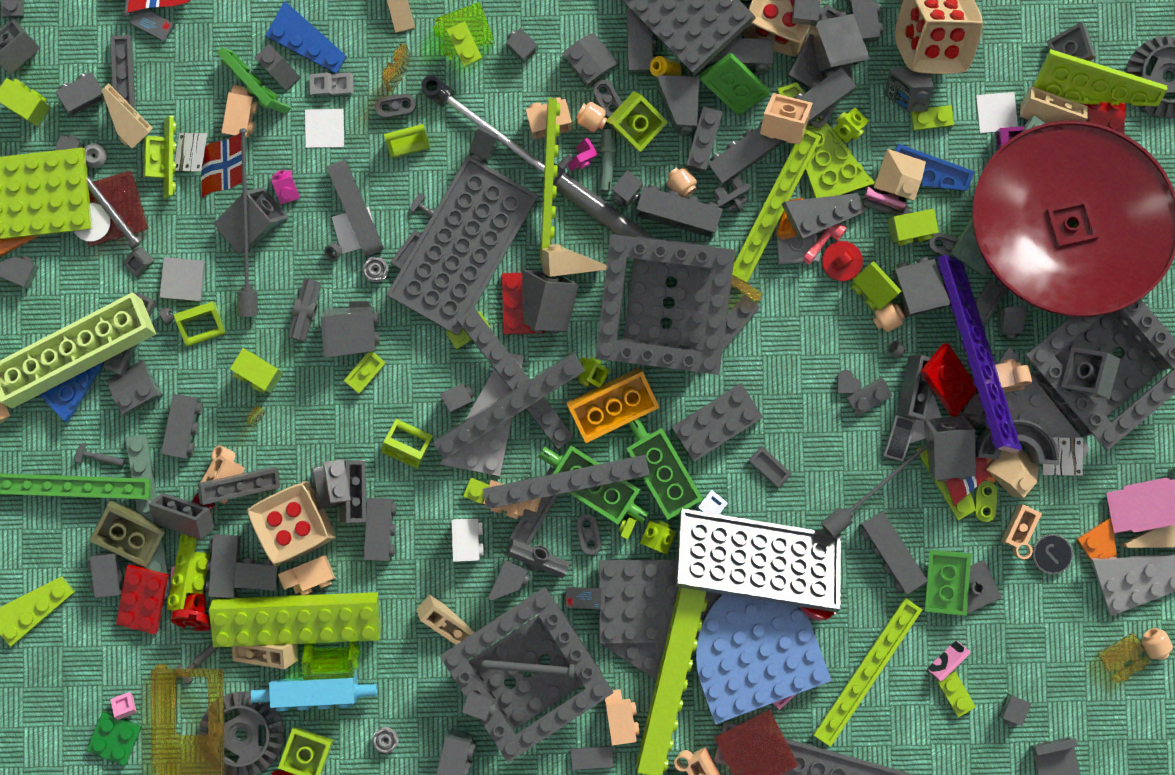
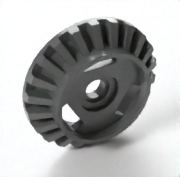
M1159 36L1143 43L1130 57L1126 73L1167 85L1165 94L1175 93V37ZM1151 57H1153L1157 61L1148 76L1145 74L1146 67ZM1164 72H1170L1173 75L1172 82H1166L1163 79ZM1163 98L1159 106H1138L1145 113L1157 118H1175V99L1167 100Z
M233 692L219 698L207 709L200 723V748L204 753L205 759L211 763L214 769L216 768L221 773L227 775H256L261 773L277 759L284 743L285 731L280 713L276 711V708H270V702L252 703L251 692ZM237 708L240 715L223 724L220 717ZM259 725H265V746L259 745ZM238 729H244L247 732L245 740L237 739L236 731ZM223 746L240 756L239 759L234 761L227 758L220 752L221 747Z

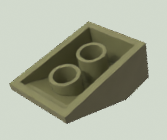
M110 499L90 538V542L147 568L165 531L130 507Z

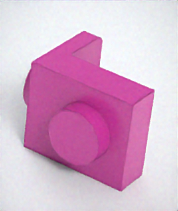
M588 138L576 146L579 155H576L567 165L571 171L577 168L583 170L598 155Z
M281 170L272 176V184L280 205L300 199L291 170Z

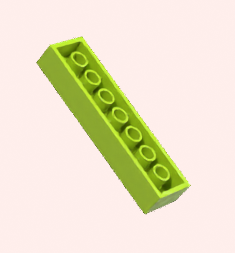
M378 592L213 599L209 608L213 647L379 641L381 634Z

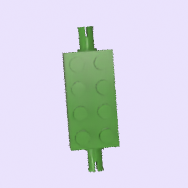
M640 418L634 420L638 428H636L633 421L628 423L637 440L636 443L627 447L626 451L630 458L646 455L650 475L643 476L642 479L665 519L669 520L677 514L679 516L681 509L692 510V506L702 501L703 498L664 430L661 428L652 434L647 433Z
M571 445L560 456L544 446L542 451L548 456L541 452L538 455V458L553 466L551 474L600 464ZM626 480L567 492L617 525H619L626 514L642 524L645 519L638 515V513L644 517H647L649 513L634 504V499L640 489Z

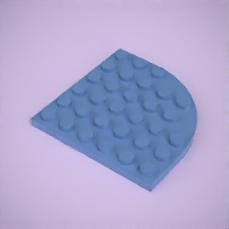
M722 594L713 603L703 619L702 627L697 637L696 669L715 724L832 681L810 620L800 606Z

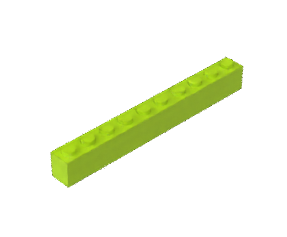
M678 587L635 766L637 773L662 775L663 772L667 771L668 759L666 758L668 752H671L673 747L671 737L672 733L676 732L678 726L676 716L677 712L682 710L683 700H681L682 692H685L687 689V672H690L693 660L690 658L692 652H695L697 648L696 633L701 630L702 620L700 617L701 613L705 612L707 600L705 599L706 591Z

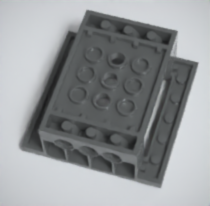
M611 234L595 358L719 375L736 250L718 248V246ZM627 258H633L624 336L622 339L617 340ZM669 276L677 279V286L675 288L667 286L666 280ZM666 297H672L675 300L673 308H666L663 302ZM664 317H669L672 320V326L668 329L663 328L661 325V320Z
M1142 300L1107 315L1069 317L1025 355L1036 368L1031 372V375L1082 437L1093 435L1106 451L1112 448L1175 394V338ZM1072 347L1107 352L1112 355L1114 348L1118 347L1122 350L1123 355L1120 358L1110 399L1093 397L1061 388ZM1171 368L1168 374L1110 422L1107 416L1160 371Z
M543 587L439 656L466 699L469 691L494 699L492 704L496 705L492 717L488 716L486 721L480 720L508 763L614 693L602 675V671L546 587ZM542 654H547L551 658L550 666L570 667V664H575L574 679H569V676L533 673L532 676L525 677L520 671L485 669L482 667V661L492 660L541 665L539 657ZM507 677L515 678L516 686L514 688H507L504 681ZM580 686H585V689L517 734L514 733L515 729Z

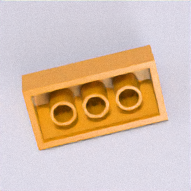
M639 367L603 384L601 388L597 387L566 402L585 443L660 408L643 371Z

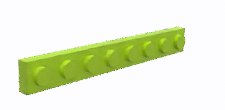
M547 98L540 247L541 264L542 249L549 248L550 239H554L555 227L551 226V218H555L556 207L552 206V198H556L557 187L553 186V178H557L558 171L557 165H554V157H558V145H555V136L559 137V124H556V116H560V103H557L556 98Z
M805 129L801 143H795L734 263L732 276L748 283L784 212L782 203L790 201L821 140V136Z
M906 598L902 600L813 733L815 737L830 747L833 745L923 609Z

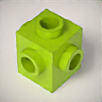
M853 108L848 114L843 112L836 119L838 124L833 130L848 143L852 138L857 140L864 133L862 129L869 120L856 108Z
M581 357L580 362L585 371L577 376L579 379L578 383L586 387L593 385L601 388L610 370L602 366L601 361L594 357H590V359Z
M659 520L658 524L649 521L640 544L667 555L676 531L669 529L670 524Z

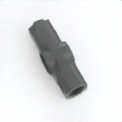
M304 278L299 299L294 304L289 338L306 342L311 321L314 320L317 312L316 303L322 285L321 282Z
M511 539L506 549L505 555L524 562L526 567L533 572L543 570L563 578L569 567L568 561L551 555L549 550L542 545L531 547Z

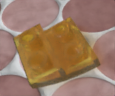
M399 44L398 49L394 51L393 61L395 63L388 62L387 68L383 69L382 80H384V85H386L388 91L393 92L406 72L410 59V51L406 44Z

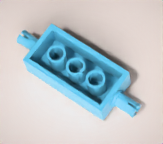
M358 675L275 679L269 682L268 690H251L252 703L270 702V708H276V711H288L291 707H297V710H308L318 705V709H329L335 704H339V708H349L359 700V697H377V683L358 685Z

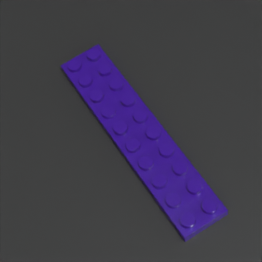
M944 254L938 257V269L944 278V287L951 300L950 308L955 313L957 320L955 324L962 336V347L968 355L967 363L974 375L973 383L980 394L979 402L985 410V422L992 433L991 441L996 449L1017 453L1022 451L964 264Z

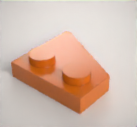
M1107 518L1076 539L1090 561V558L1107 559L1108 557H1117L1111 518Z

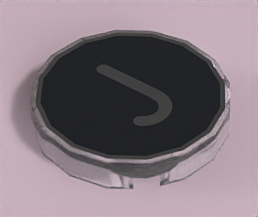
M1046 534L1038 538L1033 544L1032 561L1041 572L1051 575L1060 574L1071 565L1073 549L1069 541L1063 536Z

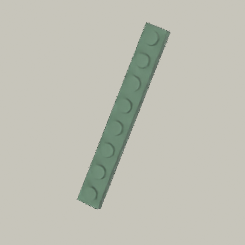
M148 434L126 437L132 478L152 479L151 499H135L137 513L154 523L149 504L157 498ZM162 537L146 569L169 574L164 538ZM168 576L165 597H169L170 594V576Z

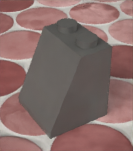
M846 12L834 14V18L827 19V16H823L822 20L818 19L816 26H810L819 73L830 71L834 68L839 69L841 67L858 65L870 59L853 14L846 15Z
M658 75L656 88L674 132L679 133L680 136H691V133L695 134L698 117L699 77Z
M264 187L247 191L248 252L289 218ZM242 194L213 223L217 227L219 234L228 240L231 248L238 252V254L244 253Z
M921 258L916 260V264L909 265L908 262L896 265L897 268L892 270L895 285L901 290L898 298L905 318L940 310L950 305L935 259Z
M523 270V323L531 327V331L542 333L543 330L556 334L559 331H568L579 285L562 275L549 277L543 271Z
M374 307L326 308L321 315L323 356L334 357L375 351L377 345H380V333L376 332L375 325H379L378 312H375Z
M963 415L924 420L929 470L934 480L944 482L952 478L968 479L969 477L976 476L975 429L967 418Z

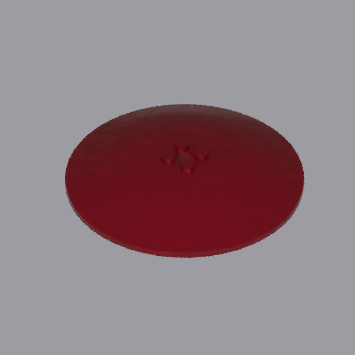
M1057 121L1032 127L1011 138L1001 146L991 157L978 180L972 203V223L975 239L984 261L994 276L1009 291L1026 303L1044 311L1071 317H1095L1120 311L1133 305L1151 292L1163 279L1175 258V191L1172 183L1158 161L1144 147L1112 128L1084 121ZM1074 220L1077 223V228H1070L1067 225V221Z

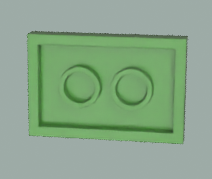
M729 53L699 74V79L738 116L770 95V89L732 53Z
M929 550L925 612L967 616L972 553Z

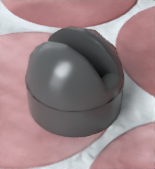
M331 243L325 247L324 253L329 260L335 261L342 255V247L338 243Z
M164 308L158 311L165 326L175 319L173 314L169 315L173 311L171 308Z
M897 340L893 341L887 349V353L896 359L903 357V352H905V347Z

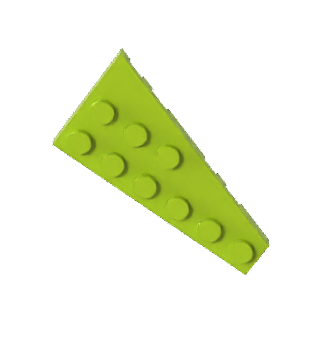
M1052 49L1049 50L1032 87L1079 104L1111 102V105L1132 103L1133 106H1159L1167 91V85Z
M797 82L777 89L778 94L794 98L801 92L805 94ZM822 115L816 121H821ZM828 123L821 128H814L810 124L806 126L807 130L821 136V140L805 169L815 198L844 195L875 184Z

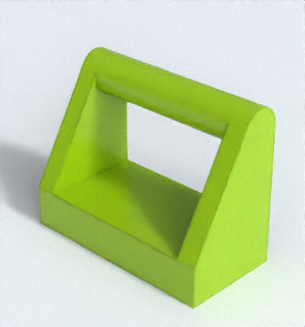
M424 124L384 134L391 159L431 149Z
M213 301L173 314L186 347L226 334L217 305ZM213 314L218 328L188 337L184 325L185 322Z
M395 419L383 442L381 453L418 469L433 435ZM396 429H401L424 440L425 443L421 451L392 439Z

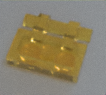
M1130 633L1097 653L1107 671L1117 670V674L1111 677L1115 684L1121 680L1129 679L1131 674L1144 670L1145 666L1151 663L1147 656L1142 659L1139 658L1138 655L1145 650L1135 633ZM1131 659L1133 664L1124 669L1122 664Z

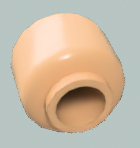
M589 102L587 105L583 104L576 116L578 124L590 132H595L598 128L602 130L607 120L605 118V109L593 102Z
M675 168L668 174L667 186L671 191L678 192L680 197L687 198L697 189L695 187L697 181L687 168Z
M889 302L881 310H875L876 318L873 320L878 329L883 328L884 331L891 332L903 325L905 315L898 303Z
M1158 628L1146 631L1141 641L1148 657L1152 659H1166L1173 648L1167 633Z

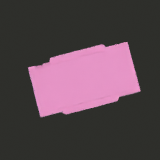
M1162 478L1127 485L1123 490L1106 493L1114 533L1126 531L1140 532L1175 525V479Z

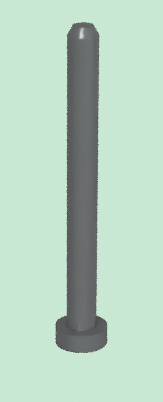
M87 175L89 191L129 241L128 246L131 249L139 246L143 240L140 236L136 237Z
M492 660L482 661V667L485 669L569 676V679H574L575 664H570V667Z

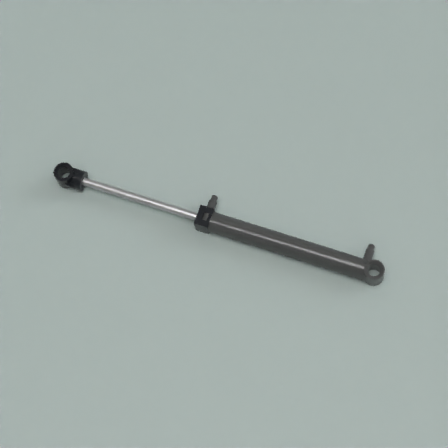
M430 74L423 79L422 87L427 97L432 98L443 107L447 103L451 104L476 124L498 134L499 141L544 173L543 162L453 97L455 90L443 82L437 75ZM432 82L438 84V88L434 91L427 88ZM567 154L559 165L554 162V165L558 167L557 178H553V186L557 187L558 192L617 235L655 238L569 175L565 169L572 159L570 154Z

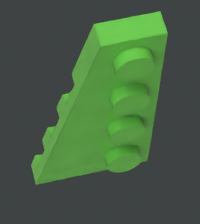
M224 47L220 48L217 53L222 58L221 62L227 68H231L234 71L233 75L235 78L247 85L245 88L249 93L259 98L258 103L265 109L271 108L284 114L289 112L291 108L286 103L279 102L277 100L279 96L274 91H271L264 85L262 86L264 81L256 74L249 73L251 69L233 51Z

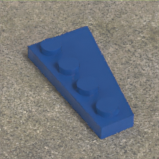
M286 1L283 2L265 35L266 38L335 74L339 73L347 58L342 51Z
M899 143L895 149V152L926 162L920 186L968 190L975 171Z
M104 362L43 392L40 396L68 423L102 369Z

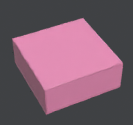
M131 692L110 699L114 717L117 720L137 713Z

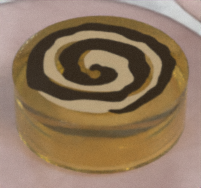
M260 406L254 407L247 417V423L253 427L256 426L263 418L265 410Z

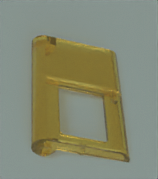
M156 664L155 668L151 669V775H225L223 669L167 668V664ZM177 677H206L208 679V735H179L176 732Z

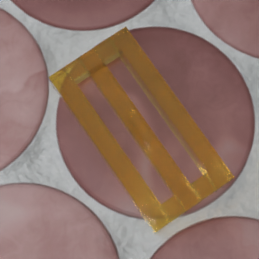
M732 275L731 287L746 294L758 303L763 295L762 292Z

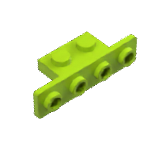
M170 115L164 118V137H144L143 177L163 179V199L172 197L176 189L175 182H173V174L176 171V163L173 162V154L176 151V142H173L176 122L173 121L174 117Z
M183 533L180 536L168 597L167 610L171 611L184 609L186 593L203 594L208 559H210L209 553L195 551L197 538Z

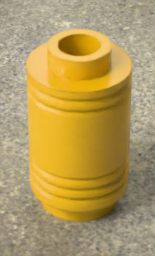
M657 56L650 63V72L656 77L658 75L681 76L682 67L677 61Z

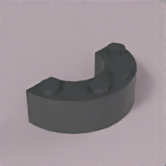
M1013 420L1019 442L1030 453L1031 463L1059 465L1057 446L1051 435L1044 428L1027 420ZM990 428L985 429L976 440L975 458L999 459L1002 450L996 449L993 445Z

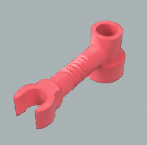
M840 223L826 229L813 247L806 253L803 261L810 264L830 237L838 241L847 228Z

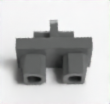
M738 176L729 182L734 190L730 194H727L723 186L713 191L719 208L733 201V204L727 206L730 212L734 209H737L740 213L744 211L742 205L748 201L746 197L740 200L738 198L748 193L751 187L748 183L745 184Z

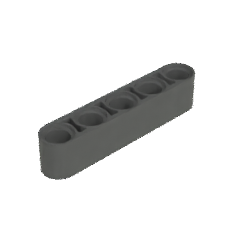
M343 159L327 166L328 173L365 257L384 250V246L346 160Z

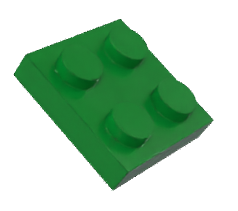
M103 711L87 751L126 766L142 726L123 718L117 720L113 714Z

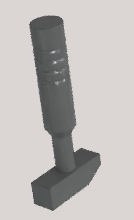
M419 193L411 204V212L414 214L417 208H420L431 218L435 211L422 204L425 196Z
M866 198L863 201L864 207L888 215L899 216L910 213L909 206L907 205L901 212Z
M82 443L78 447L74 461L82 463L84 456L93 458L95 461L123 467L125 459L85 451L87 443Z
M212 642L186 669L179 664L177 670L180 676L187 683H190L194 678L189 672L196 666L201 665L219 647H213Z

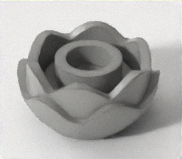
M92 143L85 147L87 167H102L108 156L104 147L97 143Z
M371 257L366 260L363 266V274L371 282H380L388 274V265L380 257Z
M389 727L378 729L373 735L374 748L386 754L392 752L398 745L397 733Z

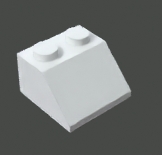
M479 519L452 520L453 562L480 560V556H484L483 543H479V535H483V523H479Z

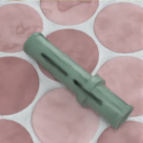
M603 129L602 148H600L602 158L599 191L611 192L614 153H616V148H614L615 130Z

